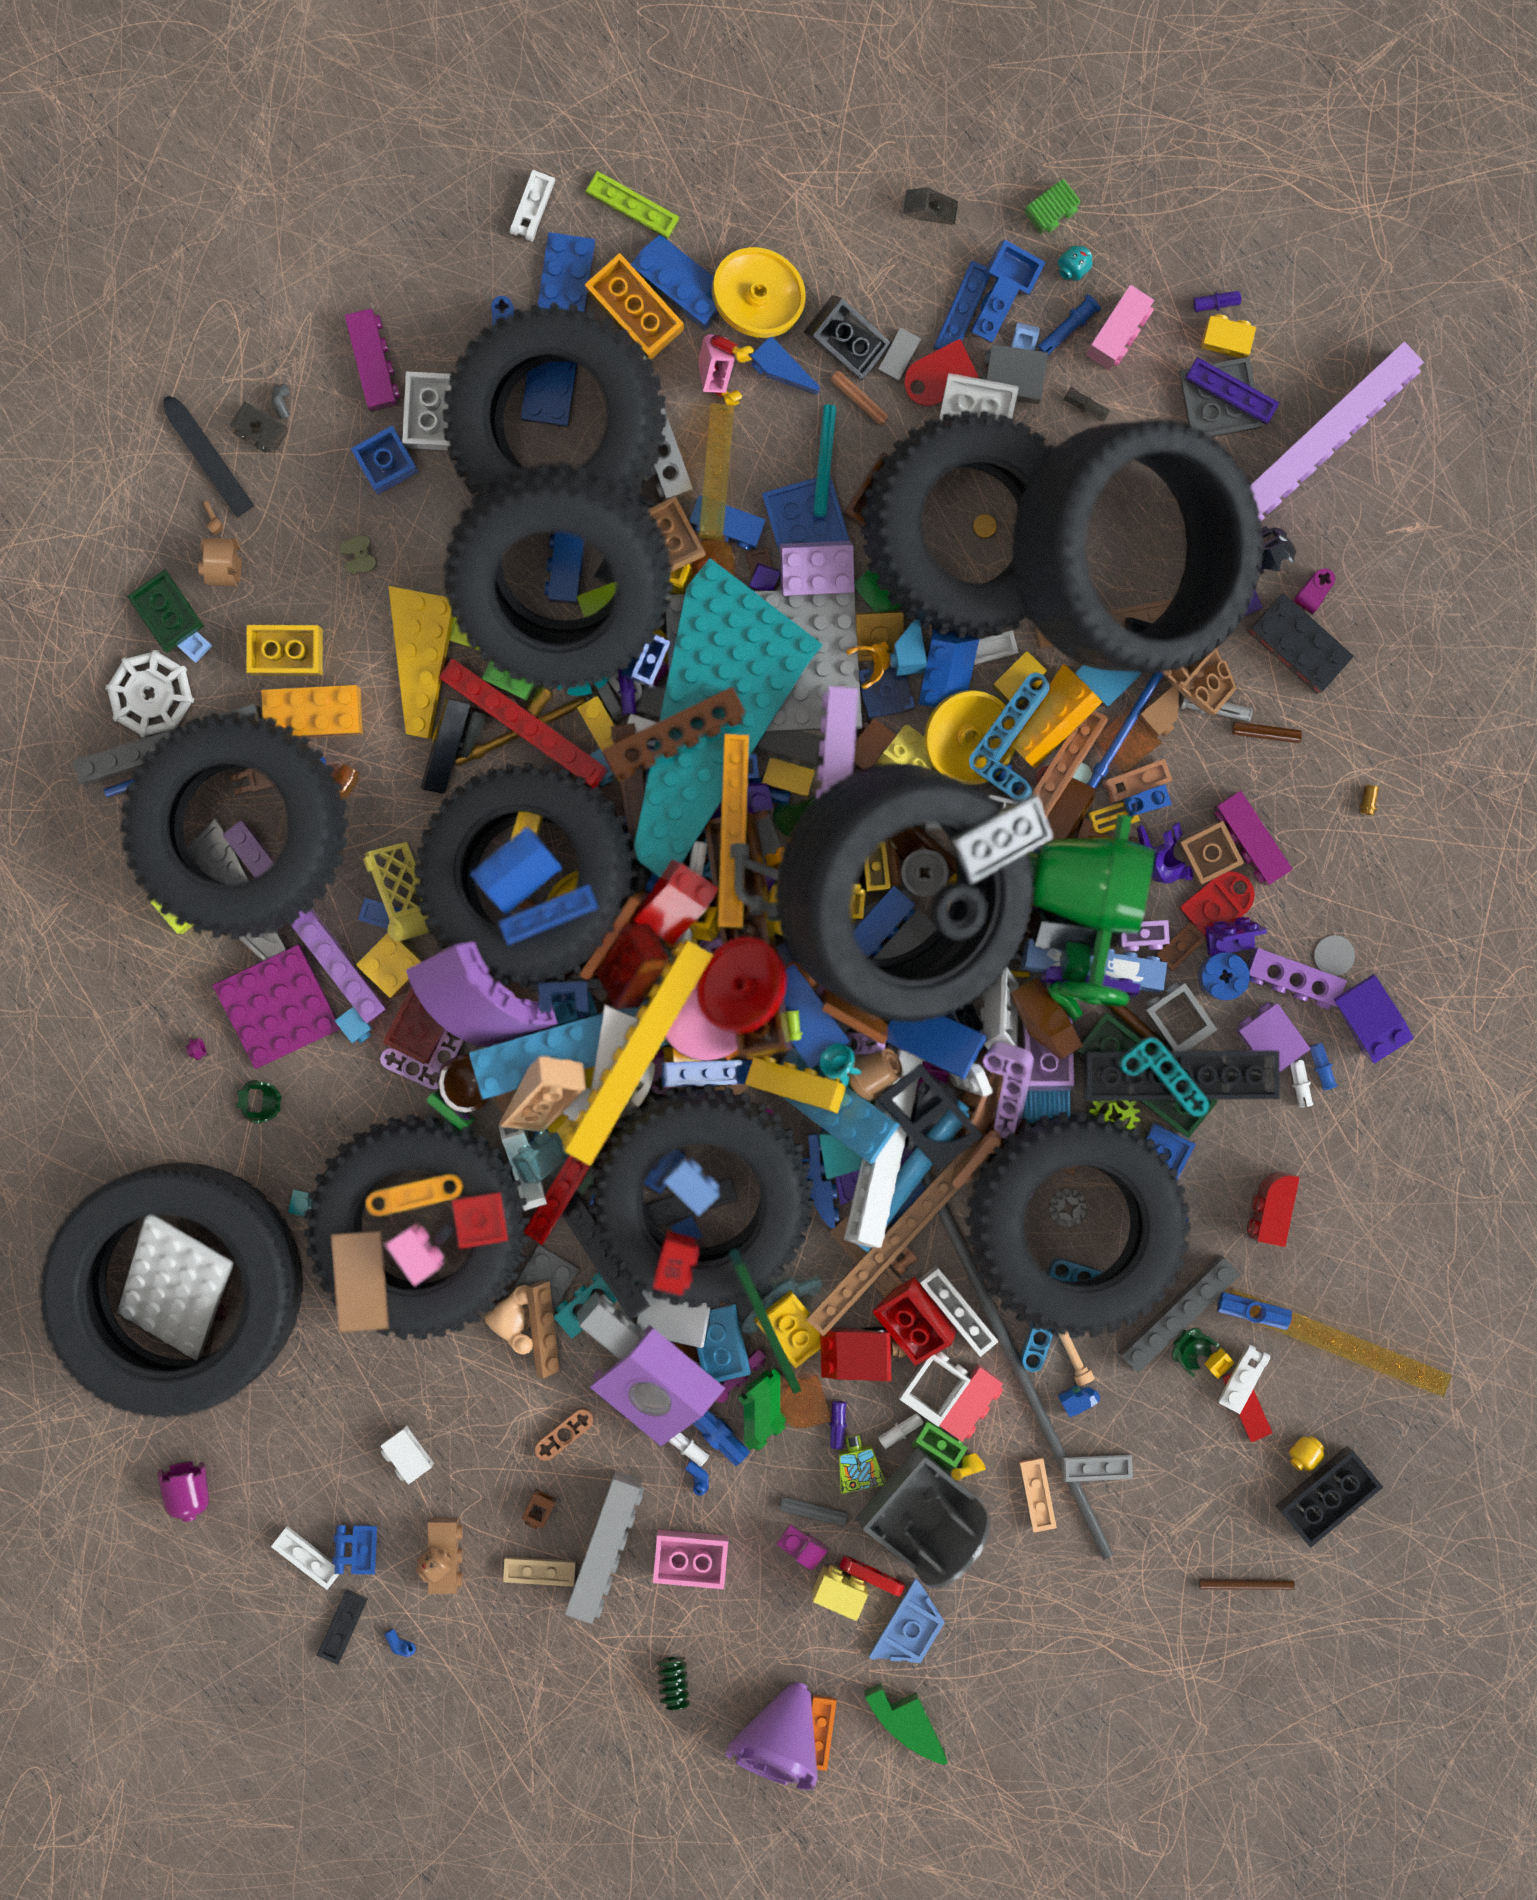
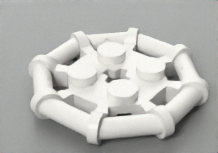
M159 650L121 659L122 663L110 683L105 687V690L108 691L114 715L112 719L138 733L141 738L173 730L177 727L190 704L194 703L188 683L186 667L180 666L160 654ZM150 662V669L137 672L134 667ZM158 664L172 672L168 676L163 675L157 671ZM129 672L131 677L125 687L119 686L126 673ZM177 678L182 695L174 694L175 689L172 681ZM154 688L153 693L155 697L146 700L144 690ZM118 693H124V696H126L127 706L121 708ZM174 700L179 701L180 704L171 717L167 711ZM133 711L142 717L141 723L139 724L127 715ZM162 716L165 721L149 726L150 718Z

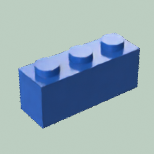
M699 495L689 523L697 533L706 535V532L714 534V538L719 541L728 543V540L737 543V547L750 551L751 548L756 550L766 519Z
M558 531V533L551 534L549 548L553 549V556L548 558L547 572H551L550 581L545 583V595L548 596L550 602L578 605L577 596L580 589L585 540L563 531Z
M895 886L891 887L853 930L855 940L862 954L867 958L870 955L875 957L883 948L880 943L886 937L890 940L899 930L896 927L902 919L906 922L915 912L912 909L915 904Z

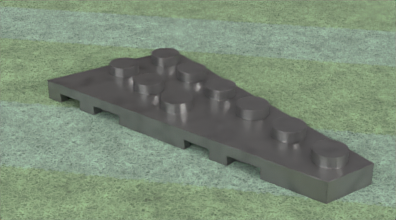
M215 818L187 848L190 856L205 874L218 882L234 885L249 881L250 879L235 851L222 835L225 833L218 819ZM268 928L266 933L259 934V937L251 938L250 932H248L247 936H240V940L262 960L287 949L278 931L270 933Z

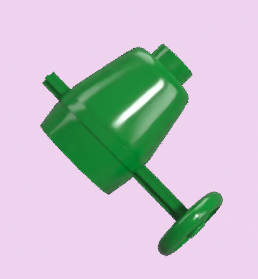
M1128 815L1117 816L1114 838L1050 839L1040 845L1039 853L1028 852L1031 858L1030 865L1033 868L1032 875L1034 878L1032 882L1034 886L1032 903L1045 911L1097 930L1088 983L1073 981L1060 983L1058 992L1064 997L1096 1005L1125 1006L1129 1003V995L1126 992L1103 986L1111 934H1139L1152 873L1154 849L1128 841L1132 817Z

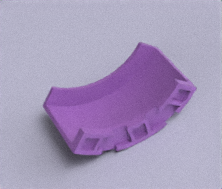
M475 942L455 945L406 970L415 994L428 1013L444 1029L468 1043L491 1047L538 1033L557 1024L553 1007L551 1012L540 1014L539 1001L518 999L513 996L514 993L506 989L499 982L495 983L487 974L489 970L482 961Z

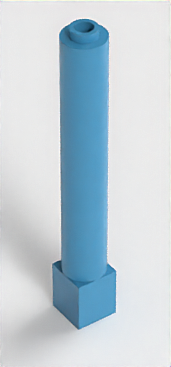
M957 1100L955 1103L969 1118V1107L962 1101ZM949 1109L926 1136L935 1140L949 1141L953 1139L963 1124ZM918 1147L915 1148L897 1173L895 1192L892 1196L886 1227L933 1165ZM857 1244L866 1252H868L871 1249V1247H865Z

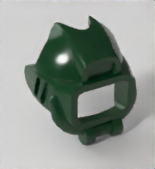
M251 1080L244 1085L242 1090H237L239 1097L236 1108H241L243 1116L251 1123L269 1121L281 1110L280 1102L282 1096L272 1084ZM250 1089H261L263 1091L261 1112L248 1111Z
M1192 1328L1188 1331L1183 1330L1181 1332L1182 1335L1173 1342L1175 1346L1172 1350V1359L1178 1362L1192 1377L1195 1374L1191 1370H1200L1197 1357H1210L1211 1345H1214L1216 1348L1220 1347L1212 1338L1203 1334L1199 1328Z

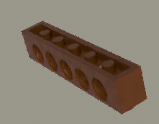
M732 686L603 749V756L615 780L620 777L622 780L633 776L635 774L634 771L641 767L648 769L657 763L656 760L663 756L665 759L676 755L678 753L677 750L684 746L691 748L700 742L699 739L706 735L708 738L719 734L721 728L727 725L734 727L740 724L746 712ZM716 709H720L724 712L725 716L722 719H715L711 713ZM693 720H700L703 723V727L700 730H694L691 728L690 723ZM672 730H677L682 734V737L675 741L670 739L668 734ZM650 741H657L660 744V748L656 751H651L647 748V744ZM629 751H634L638 754L639 758L636 761L630 762L625 758V755Z

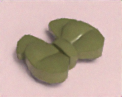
M358 535L351 538L349 542L344 540L341 544L340 552L342 554L355 553L356 558L345 564L347 571L356 575L357 571L360 573L370 572L376 567V559L370 556L367 550L371 543L367 536Z

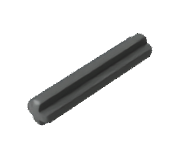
M782 1497L780 1500V1511L845 1527L847 1524L848 1514L845 1512Z

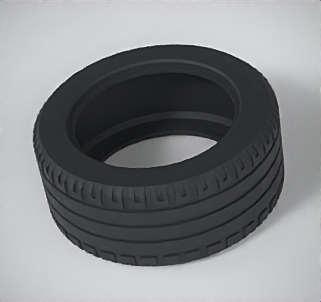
M906 763L877 765L865 768L864 771L859 770L846 776V779H840L836 784L831 785L827 792L823 791L813 801L814 804L811 807H807L806 812L800 816L801 820L798 824H795L793 832L790 833L789 837L791 838L784 846L785 850L781 855L783 857L782 862L779 863V871L776 876L778 878L775 898L778 901L776 903L777 918L781 921L779 926L783 938L787 940L786 945L792 956L795 957L796 962L813 980L846 1002L868 1014L887 1020L890 1019L891 1021L907 1022L909 1020L910 1022L926 1021L927 1018L935 1019L945 1016L946 1013H953L955 1010L963 1008L964 1004H970L973 1002V999L980 997L982 992H986L989 986L996 982L995 979L997 977H1001L1002 971L1007 969L1009 961L1013 960L1015 957L1014 953L1020 948L1018 947L1020 941H1023V934L1027 930L1026 924L1030 921L1029 913L1032 911V892H1034V886L1032 885L1034 881L1032 875L1033 868L1030 865L1031 858L1027 852L979 880L970 883L966 879L952 838L1003 811L1004 808L988 794L965 782L927 767ZM937 822L947 834L953 847L957 867L956 882L965 883L977 889L984 897L986 916L984 917L983 924L972 936L964 937V939L951 938L936 929L927 940L905 954L888 959H867L862 954L855 940L850 917L853 888L862 866L874 849L895 832L919 823ZM955 899L951 902L947 912L951 921L959 922L965 918L968 912L967 902L964 899Z

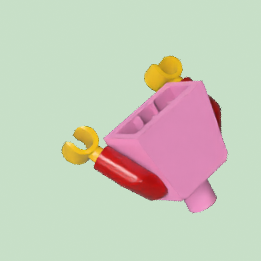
M710 334L705 336L698 359L703 392H714L719 397L723 396L724 402L728 407L740 404L741 393L738 390L730 393L727 391L735 359L734 354L738 362H747L752 360L747 354L754 352L751 346L738 348V344L721 335Z

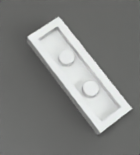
M288 1526L271 1546L326 1590H328L339 1575L334 1574L335 1564H332V1560Z

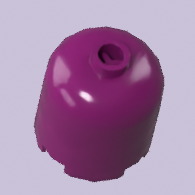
M193 1461L181 1462L170 1465L169 1471L159 1470L157 1477L163 1506L170 1517L188 1522L195 1520L197 1515L206 1510L209 1504L206 1467L203 1462H200L199 1466H193Z

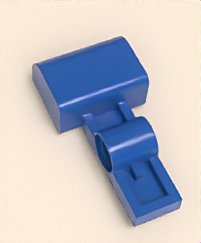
M1002 240L994 251L985 270V273L995 278L996 281L983 299L980 307L981 311L970 332L989 343H993L1017 293L1030 295L1046 262L1009 241Z

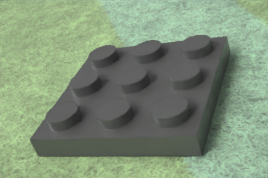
M1250 357L1211 364L1255 389ZM1190 368L1179 370L1188 425L1208 434V437L1262 427V422L1185 380Z

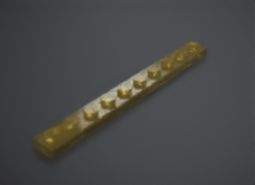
M1231 1288L1230 1294H1234L1249 1299H1256L1260 1302L1275 1305L1273 1303L1257 1298L1235 1288ZM1258 1305L1252 1306L1249 1310L1251 1317L1257 1316L1260 1312ZM1293 1311L1291 1323L1287 1330L1258 1323L1442 1397L1445 1396L1452 1375Z

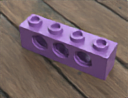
M1260 948L1253 949L1247 965L1250 974L1249 981L1259 985H1263L1264 982L1272 984L1271 989L1284 994L1286 990L1294 992L1293 997L1306 1002L1308 998L1317 1001L1315 1005L1328 1010L1330 1006L1337 1007L1334 999L1343 993L1347 982L1345 979ZM1271 965L1276 966L1278 970L1274 978H1270L1267 974V970ZM1293 973L1298 974L1300 978L1299 984L1296 986H1292L1289 981ZM1315 981L1320 982L1322 986L1319 994H1314L1312 991V984Z

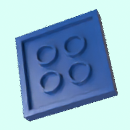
M831 475L825 517L814 516L813 512L817 477L762 493L778 551L779 544L850 541Z

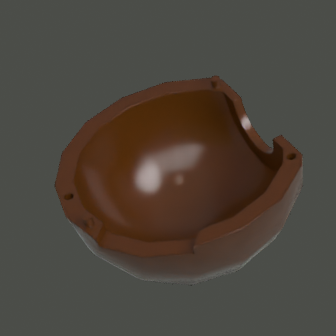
M469 1053L456 1056L441 1066L437 1078L438 1092L448 1106L456 1111L467 1113L478 1110L487 1104L489 1098L482 1099Z

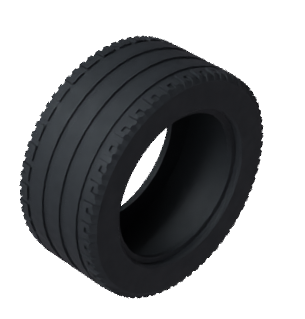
M168 1163L144 1168L104 1184L84 1198L65 1218L66 1221L59 1226L55 1233L54 1241L50 1243L45 1255L47 1260L42 1266L40 1279L43 1280L39 1285V1300H42V1305H40L42 1321H45L46 1326L44 1330L47 1333V1339L49 1342H52L53 1346L51 1348L53 1352L55 1351L58 1361L61 1360L63 1362V1368L69 1372L71 1378L75 1377L78 1380L76 1383L85 1388V1391H91L95 1398L102 1400L105 1404L111 1403V1407L121 1409L124 1412L132 1411V1414L146 1417L153 1415V1417L169 1418L173 1415L174 1417L198 1413L219 1405L241 1392L274 1362L286 1345L297 1320L302 1300L300 1296L303 1292L301 1258L297 1254L298 1247L294 1236L291 1237V1229L286 1223L285 1218H281L279 1215L280 1211L274 1206L272 1201L269 1202L266 1199L267 1196L256 1187L250 1186L251 1183L243 1178L235 1177L233 1173L220 1168L216 1169L212 1166L193 1163ZM177 1215L205 1225L223 1240L238 1264L243 1284V1303L238 1323L232 1335L220 1350L199 1357L197 1361L195 1359L162 1357L143 1349L126 1335L111 1311L106 1290V1276L110 1257L122 1235L135 1222L145 1216Z

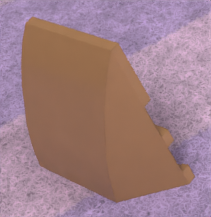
M1218 648L1192 665L1178 670L1162 672L1166 679L1183 696L1210 715H1215L1237 689L1227 662L1221 660Z

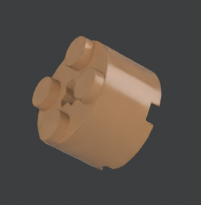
M201 539L203 561H199L198 568L199 575H203L204 584L208 586H238L236 582H240L242 559L238 558L236 550H241L238 539Z

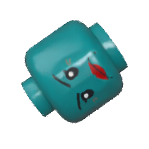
M1072 245L1059 257L1057 262L1060 276L1065 280L1072 281L1082 279L1092 268L1091 252L1082 245Z

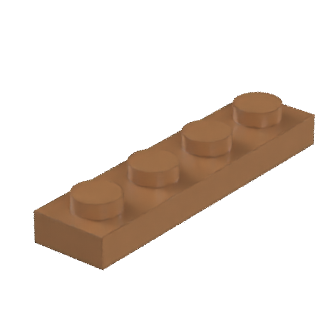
M541 1280L527 1286L526 1290L536 1376L546 1378L559 1372L560 1367L550 1281Z

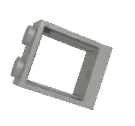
M1173 983L1165 989L1167 992L1160 998L1158 995L1146 1002L1147 1007L1143 1009L1171 1051H1188L1217 1031V1028L1186 983ZM1183 993L1204 1025L1176 1043L1155 1011Z

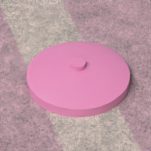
M697 981L666 1034L665 1039L676 1051L686 1057L703 1061L719 1059L738 1049L735 1033H729L715 1027L704 1017L697 998Z

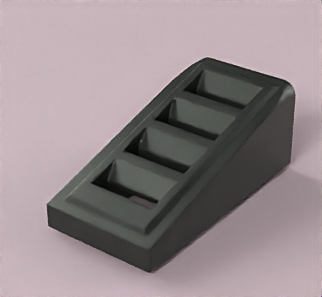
M469 707L456 754L468 758L487 721L488 713Z

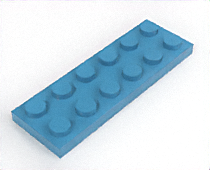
M793 1046L792 1050L788 1051L780 1063L782 1066L784 1062L797 1065V1070L804 1072L805 1068L810 1069ZM817 1064L812 1068V1070L819 1072V1077H826L820 1065ZM846 1086L838 1113L782 1097L871 1164L875 1162L900 1125L848 1086Z

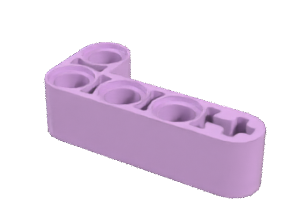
M995 1042L985 1055L983 1064L987 1070L1004 1076L994 1130L998 1131L1002 1138H1007L1008 1134L1015 1133L1022 1120L1034 1058L1025 1049L1003 1042Z

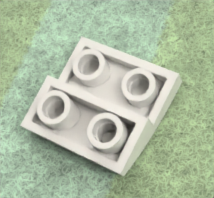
M652 1062L648 1065L623 1111L620 1113L619 1119L621 1117L624 1118L627 1114L631 1116L633 1114L631 1109L635 1106L639 1107L646 1097L655 1071V1064Z

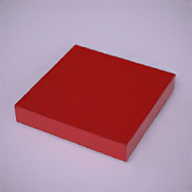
M501 1192L452 1200L459 1248L508 1241Z

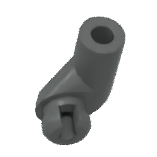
M285 383L280 386L276 385L273 388L272 404L280 420L290 416V412L284 402V397L290 394Z

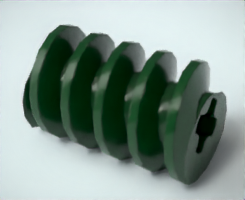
M682 1656L666 1657L657 1661V1665L664 1666V1669L657 1671L658 1675L664 1676L663 1679L658 1680V1684L665 1685V1688L660 1689L659 1693L666 1695V1697L661 1698L659 1701L667 1705L665 1707L667 1710L684 1709L690 1705L689 1700L686 1699L689 1696V1692L686 1690L688 1682L685 1680L687 1672L684 1671L687 1668V1663L684 1662L686 1658Z

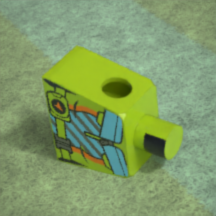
M859 1434L847 1436L848 1449L839 1451L841 1494L884 1485V1476L872 1446H862Z

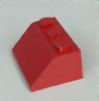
M915 1277L896 1287L872 1311L915 1366L952 1345L958 1331Z

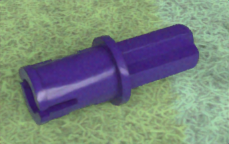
M1239 291L1221 294L1214 292V295L1194 297L1193 299L1195 313L1212 309L1219 311L1220 308L1241 304V294Z
M619 668L620 690L618 694L621 695L622 715L637 714L634 694L637 691L634 689L633 680L621 675L623 670Z
M832 1401V1416L829 1426H831L830 1447L833 1449H842L844 1447L845 1427H847V1423H845L847 1402Z

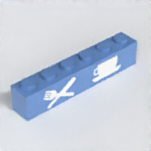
M1033 938L1028 939L1024 942L1020 970L1042 973L1047 968H1050V966H1060L1059 958L1062 950H1044L1034 945ZM1109 949L1105 975H1109L1110 979H1132L1133 983L1140 984V991L1159 993L1164 990L1166 962H1161L1160 958L1154 956H1146V959L1138 958L1136 953L1124 952L1123 955L1115 954V950Z

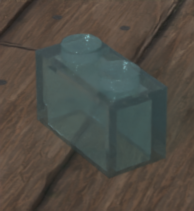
M543 1131L534 1137L533 1142L521 1147L518 1150V1154L511 1160L524 1183H539L569 1157V1153L564 1151V1144L558 1132L547 1133Z

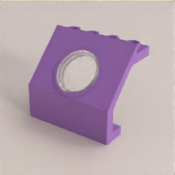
M648 1325L643 1331L645 1333L644 1337L627 1356L605 1373L598 1368L593 1374L596 1380L590 1388L662 1446L701 1418L725 1388L651 1325Z

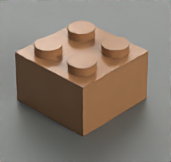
M1223 821L1176 843L1187 866L1192 867L1193 878L1197 885H1202L1244 864Z

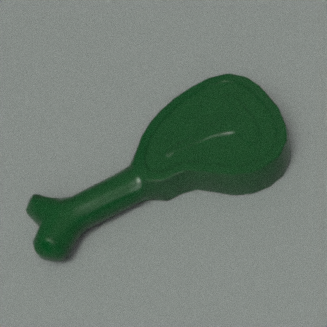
M816 795L807 801H801L797 804L784 803L774 809L773 820L781 833L789 836L793 832L795 824H798L801 820L800 816L806 812L808 806L811 807L814 804L813 801L816 799Z

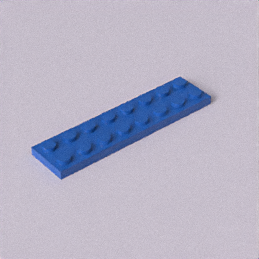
M548 232L538 299L540 309H550L551 303H557L559 308L568 310L569 305L573 304L578 306V311L585 314L588 296L585 284L590 280L595 239ZM565 361L551 362L540 365L527 373L521 420L568 427L577 363Z

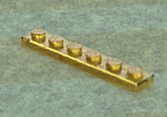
M711 403L699 538L723 539L734 405Z

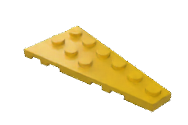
M388 586L405 731L408 735L431 739L442 683L439 676L445 667L454 619L451 614L452 609L447 597Z

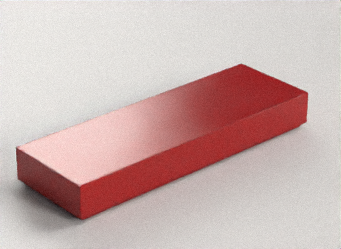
M1233 1372L1222 1376L1225 1386ZM1253 1389L1241 1413H1238L1251 1443L1273 1433Z

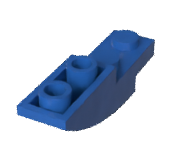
M809 1133L810 1157H804L801 1160L802 1162L809 1161L810 1168L807 1169L809 1176L806 1177V1179H813L814 1187L811 1188L810 1198L814 1199V1206L822 1219L830 1228H835V1222H839L838 1208L833 1207V1198H837L836 1184H831V1179L821 1178L826 1173L824 1161L820 1162L819 1152H822L820 1138H818L817 1133Z

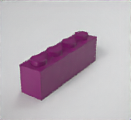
M372 308L345 315L368 409L372 412L398 405L396 398L400 397L397 383H392L391 375L395 373L391 360L387 361L385 352H388L389 349L386 338H381L379 329H383L380 315H375Z
M1242 791L1234 793L1213 807L1216 811L1214 813L1215 818L1218 822H1224L1234 844H1238L1242 850L1240 852L1242 859L1246 864L1250 863L1255 870L1253 875L1259 884L1270 885L1293 870Z

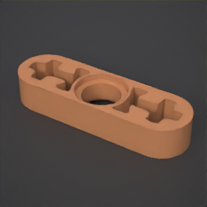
M587 1408L577 1409L537 1442L535 1447L536 1456L543 1461H548L555 1457L592 1426L594 1420L592 1412ZM579 1414L582 1416L587 1415L588 1424H579L576 1427L579 1432L576 1433L574 1427L568 1422L572 1421L574 1425L579 1419ZM561 1428L570 1430L571 1438L569 1440L563 1441L559 1439L558 1431ZM553 1436L555 1442L559 1444L560 1447L557 1448V1445L555 1444L550 1449L551 1454H548L547 1452L542 1454L540 1452L542 1450L541 1444H544L545 1446L549 1445L553 1441L549 1437Z

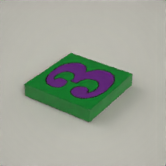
M438 1090L427 1099V1103L460 1131H462L464 1126H470L476 1119L469 1112L456 1111L448 1106Z

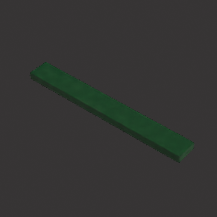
M736 1248L729 1252V1256L792 1393L796 1394L802 1391Z

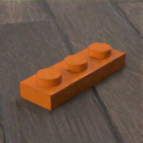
M813 1695L812 1716L817 1770L827 1771L837 1699Z

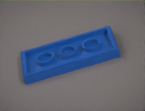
M794 963L786 969V988L784 993L786 1011L799 1010L800 1032H803L800 1040H793L791 1042L810 1069L819 1064L820 1057L826 1048L836 1043L846 1045L850 1040L834 1017L822 1011L821 999Z
M942 1016L916 1022H910L909 1020L907 1022L891 1021L888 1025V1039L885 1043L965 1080L987 1037Z

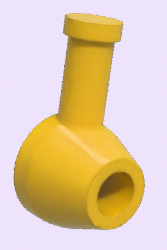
M973 1453L962 1457V1468L953 1469L951 1475L954 1480L958 1481L963 1477L986 1470V1467L980 1457Z

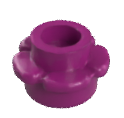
M201 1038L189 1039L186 1050L191 1058L200 1060L203 1056L207 1055L205 1044Z

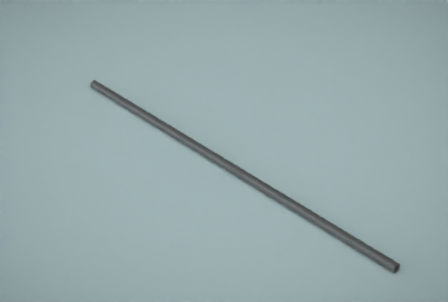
M907 1134L905 1138V1145H907ZM930 1169L922 1179L926 1188L934 1180ZM945 1204L937 1213L1062 1472L1061 1457H1067L1025 1367L1022 1365L1021 1359L991 1296L987 1292L988 1290L983 1280H979L977 1276L979 1271L975 1263L970 1260L969 1256L971 1254L947 1204ZM1079 1481L1066 1482L1103 1560L1112 1557L1114 1554Z

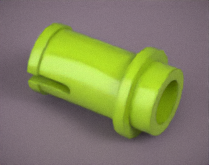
M799 1010L786 1011L791 1041L800 1040L803 1032H800Z

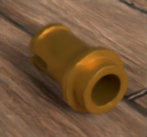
M543 686L540 689H536L538 692L528 706L525 707L536 717L539 716L547 702L553 700L551 698L553 693Z
M1365 785L1362 805H1359L1360 813L1374 816L1375 811L1378 810L1376 802L1380 787Z

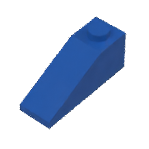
M769 337L751 355V361L753 362L751 367L759 375L763 373L767 378L814 395L820 392V386L773 337Z

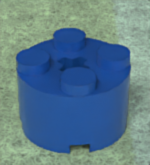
M1218 953L1209 956L1199 968V986L1203 992L1214 999L1232 1000L1239 997L1248 988L1249 969L1246 963L1235 954ZM1222 970L1228 974L1225 981L1219 979V976L1222 975Z

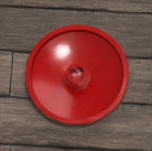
M753 937L736 938L723 944L712 954L713 956L698 980L697 998L702 1014L712 1025L729 1033H745L763 1025L779 1007L786 988V969L781 956L771 945Z

